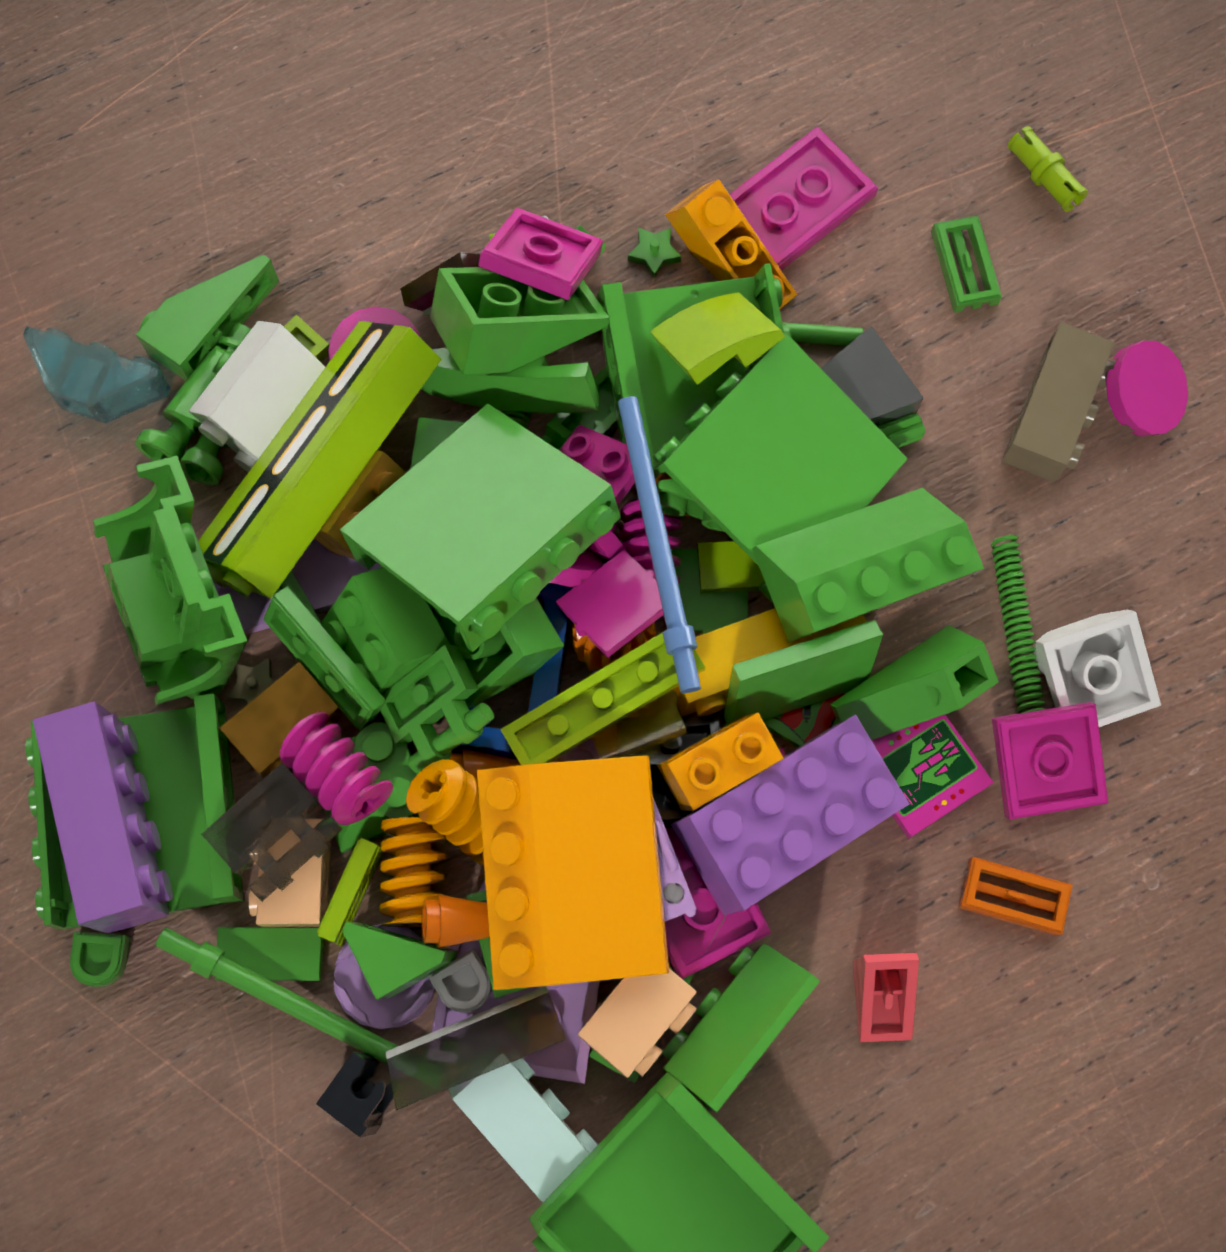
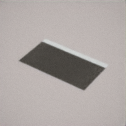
M547 986L386 1051L396 1110L566 1040Z

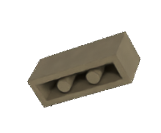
M1059 323L1047 344L1002 462L1052 482H1056L1066 468L1074 470L1084 448V443L1077 441L1082 427L1085 429L1090 428L1100 406L1099 402L1093 400L1098 387L1101 389L1105 388L1108 370L1114 369L1115 362L1108 359L1115 342L1069 324Z

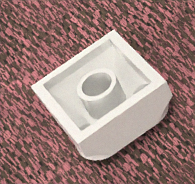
M1127 609L1094 615L1051 630L1036 640V650L1034 651L1036 659L1034 661L1038 663L1037 668L1046 676L1055 708L1087 702L1096 704L1098 726L1102 727L1161 706L1135 611Z

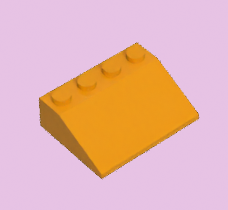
M649 756L537 763L477 770L493 989L540 987L668 974L669 963Z

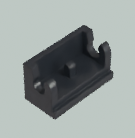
M353 1052L319 1098L316 1105L361 1138L374 1135L381 1125L378 1123V1120L393 1101L397 1093V1082H390L386 1088L384 1081H379L376 1085L373 1082H368L370 1078L374 1077L380 1062L366 1053Z

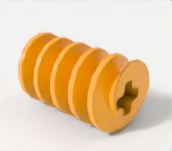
M442 759L431 763L416 775L409 786L406 797L408 810L414 814L418 813L422 821L428 825L432 824L436 832L445 835L449 842L459 846V850L471 856L472 860L480 866H484L477 779L467 771H464L463 767L454 760Z
M400 817L383 820L381 822V829L386 833L394 835V837L383 840L380 844V849L395 857L382 861L380 870L395 878L380 884V892L394 897V899L384 902L379 906L381 914L394 918V920L381 926L422 927L423 901L436 900L437 894H440L432 891L431 885L446 880V874L431 870V864L446 859V854L431 849V844L446 839V836L432 829V824L428 825L419 817Z

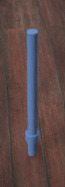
M629 396L620 399L618 406L667 630L662 634L667 654L673 655L680 692L691 693L701 689L693 650L697 648V642L693 626L687 625L638 398Z

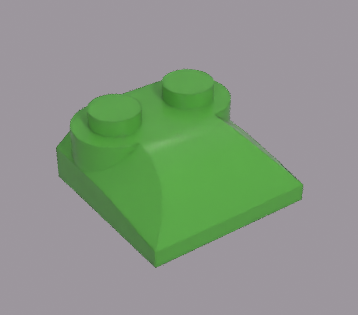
M386 723L370 724L363 728L357 736L350 739L355 744L351 755L356 752H363L368 758L363 769L369 766H376L380 770L381 774L376 784L389 780L394 786L392 794L387 801L368 817L349 825H339L331 816V811L324 809L342 854L354 849L357 841L361 838L373 841L388 834L381 829V822L383 820L400 817H419L418 813L414 814L408 810L406 803L407 791L412 780L417 775L408 764V758L411 756L407 743H395Z

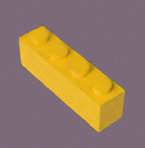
M774 608L695 637L697 642L695 651L705 665V670L698 674L701 685L700 690L691 693H681L679 686L672 690L682 716L696 711L698 716H708L723 709L726 706L725 701L727 700L734 664L867 622L864 615L789 643L777 611Z

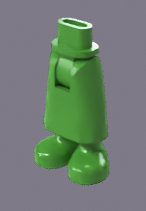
M235 323L227 337L221 336L217 345L199 363L164 410L163 415L165 419L172 423L171 426L164 432L157 429H146L140 432L135 441V446L139 451L152 461L178 456L184 475L187 478L201 484L218 485L224 474V468L217 455L220 447H230L227 444L219 446L201 433L197 444L185 452L192 435H197L198 428L202 424L189 410L244 340L251 328Z

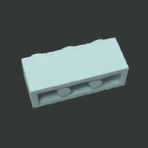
M495 1043L447 1088L452 1100L536 1196L544 1202L598 1144L584 1128L576 1135L563 1121L570 1112L550 1089L541 1095L530 1083L529 1079L535 1072L515 1048L506 1055Z

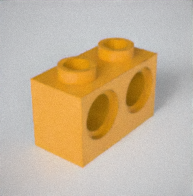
M757 712L742 716L659 763L657 767L680 809L683 811H694L784 758L760 714Z

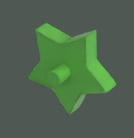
M638 227L639 244L628 255V261L645 265L653 278L656 277L663 265L681 262V255L670 244L671 228L654 234Z

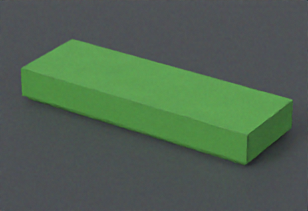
M288 586L276 593L264 615V621L353 725L361 731L375 720L386 703L385 698Z

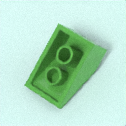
M482 267L439 268L430 315L432 323L462 374L475 376L511 372L608 327L610 317L584 280H582L571 298L566 300Z

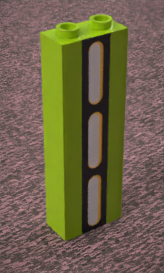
M366 321L358 322L198 540L214 583L223 588L228 585L245 597L254 592L269 599L272 598L442 360L410 327Z

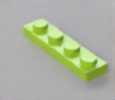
M661 633L500 729L521 765L551 763L678 687L679 683L673 655H668L666 652L663 634ZM693 650L699 674L705 670V665L697 652Z

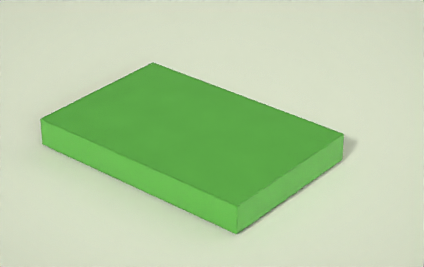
M870 620L734 664L724 711V719L727 725L744 715L757 712L762 720H766L847 693L869 679L883 637V633L876 620Z

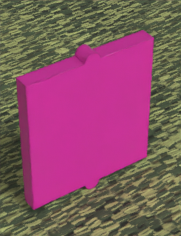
M625 550L596 570L588 579L583 580L579 586H575L556 601L558 608L576 625L575 628L578 635H586L607 658L664 615L654 571H646Z

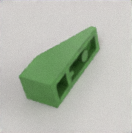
M261 255L167 298L157 310H153L146 315L141 323L140 330L136 333L148 355L186 381L204 357L217 345L221 336L227 337L235 323L243 325L279 283L271 259Z

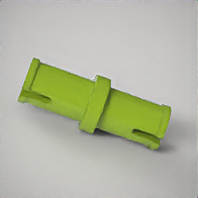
M1030 126L1021 129V132L1025 135L1023 138L1017 132L1010 139L1007 147L1031 172L1030 179L1036 186L1043 185L1061 205L1064 212L1074 209V206L1071 204L1072 201L1076 206L1080 205L1089 192L1064 166L1065 159L1059 152L1052 153Z

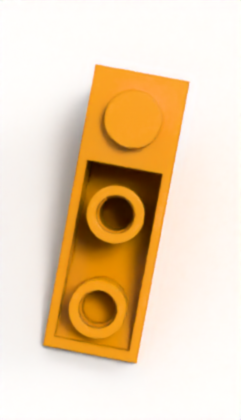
M719 179L698 187L664 214L690 252L719 281L754 277L763 264L771 263L773 278H777L782 287L783 300L779 309L798 295Z

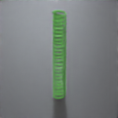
M1006 535L995 539L990 546L993 548L991 553L995 556L993 562L996 563L994 569L997 570L995 576L998 578L996 581L999 585L997 590L1000 592L998 597L1002 600L1000 606L1003 607L1001 613L1004 615L1002 621L1005 622L1003 628L1007 630L1004 635L1008 637L1005 641L1009 645L1007 651L1010 652L1008 658L1012 660L1009 663V666L1012 667L1010 673L1014 675L1011 680L1015 683L1013 685V689L1016 690L1014 696L1018 698L1015 701V704L1019 706L1016 711L1018 713L1044 710V708L1022 709L1043 706L1046 702L1043 700L1021 702L1042 698L1044 694L1037 692L1020 695L1023 692L1040 691L1043 688L1041 685L1018 687L1023 684H1036L1042 679L1031 677L1039 675L1040 671L1037 669L1015 672L1020 669L1036 668L1038 663L1027 662L1036 659L1035 654H1029L1034 653L1036 650L1035 647L1030 646L1036 641L1027 639L1033 637L1034 633L1028 631L1033 626L1025 624L1029 623L1032 618L1026 616L1031 611L1023 609L1028 607L1029 603L1024 601L1028 596L1022 594L1026 592L1027 588L1022 586L1026 581L1020 579L1025 574L1020 572L1023 569V566L1019 564L1022 558L1017 557L1021 553V551L1017 550L1020 544L1015 542L1019 537L1016 535ZM1010 539H1011V541H1012V542H1009V543L1001 544V545H999V546H995V544H997V543H999V542H1001V541L1010 540ZM1004 587H1013L1007 590H1003ZM1006 602H1015L1009 605L1005 604ZM1011 624H1021L1014 627H1008ZM1011 632H1020V633H1017V634H1014V635H1013V634H1009V633H1011ZM1014 639H1024L1016 642H1011ZM1014 647H1024L1020 649H1012ZM1017 654H1028V655H1023V656H1019V657H1013L1014 655H1017ZM1017 662H1027L1019 665L1015 664ZM1020 677H1031L1023 680L1018 679Z

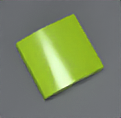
M739 292L721 295L694 304L668 318L650 331L659 346L697 385L732 357H735L747 367L785 338L781 329Z

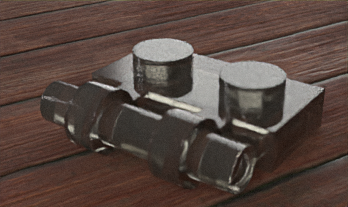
M281 763L201 835L236 874L241 875L254 862L260 867L264 873L248 887L263 902L277 888L283 891L294 881L292 875L314 855L317 858L322 856L330 848L327 843L343 829L329 814L314 828L311 827L304 817L317 807L319 802L291 771ZM292 830L300 838V841L281 858L276 860L268 850L287 832Z

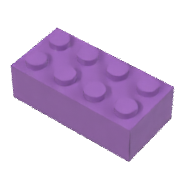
M95 701L33 719L78 925L111 934L170 916L167 901L173 899L172 886L166 871H159L155 852L161 850V840L155 823L147 820L144 803L150 800V795L143 774L141 772L136 773L132 755L138 753V744L131 725H125L124 722L118 719L115 713H110Z
M856 715L833 725L784 755V759L671 824L723 915L748 909L909 805L908 800Z

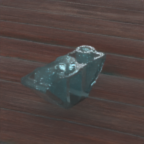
M27 326L23 333L47 391L63 410L106 424L169 395L171 387L160 371L161 368L149 359L134 356L133 360L118 356L114 350L97 342H90L89 346L75 342L69 335L54 328H47L44 332Z

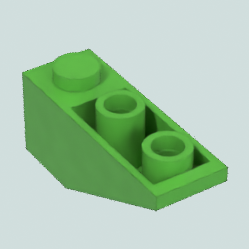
M947 625L831 703L830 706L838 723L856 715L870 739L873 740L959 710L999 681L984 642Z

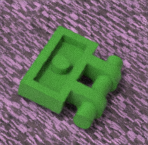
M456 645L442 646L382 694L386 703L382 707L381 713L395 743H409L413 740L418 750L408 758L410 768L417 774L433 762L450 759L453 749L461 743L469 744L482 735L483 727L494 719L493 711L485 703L478 704L472 710L468 709L465 699L475 693L478 687ZM445 716L449 727L438 735L433 724Z

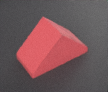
M917 953L863 955L853 960L860 1042L912 1040L919 967Z

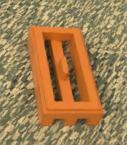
M976 857L969 859L967 866L969 870L967 877L964 879V892L960 898L958 908L1055 936L1063 934L1073 887L1072 884ZM980 872L1058 894L1057 903L979 881ZM978 892L1054 914L1053 921L975 899V894Z

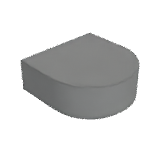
M474 948L428 976L442 1002L451 1010L459 1013H470L480 1009L487 1002L491 994L492 986L488 971Z

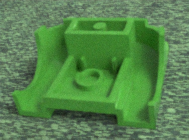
M178 456L136 465L138 477L154 482V486L149 494L133 506L101 518L93 519L94 535L96 538L105 536L112 563L102 565L145 686L156 685L159 693H156L154 697L156 705L184 696L194 699V696L207 694L218 696L225 688L247 643L245 633L230 594L218 595L191 524L194 499Z

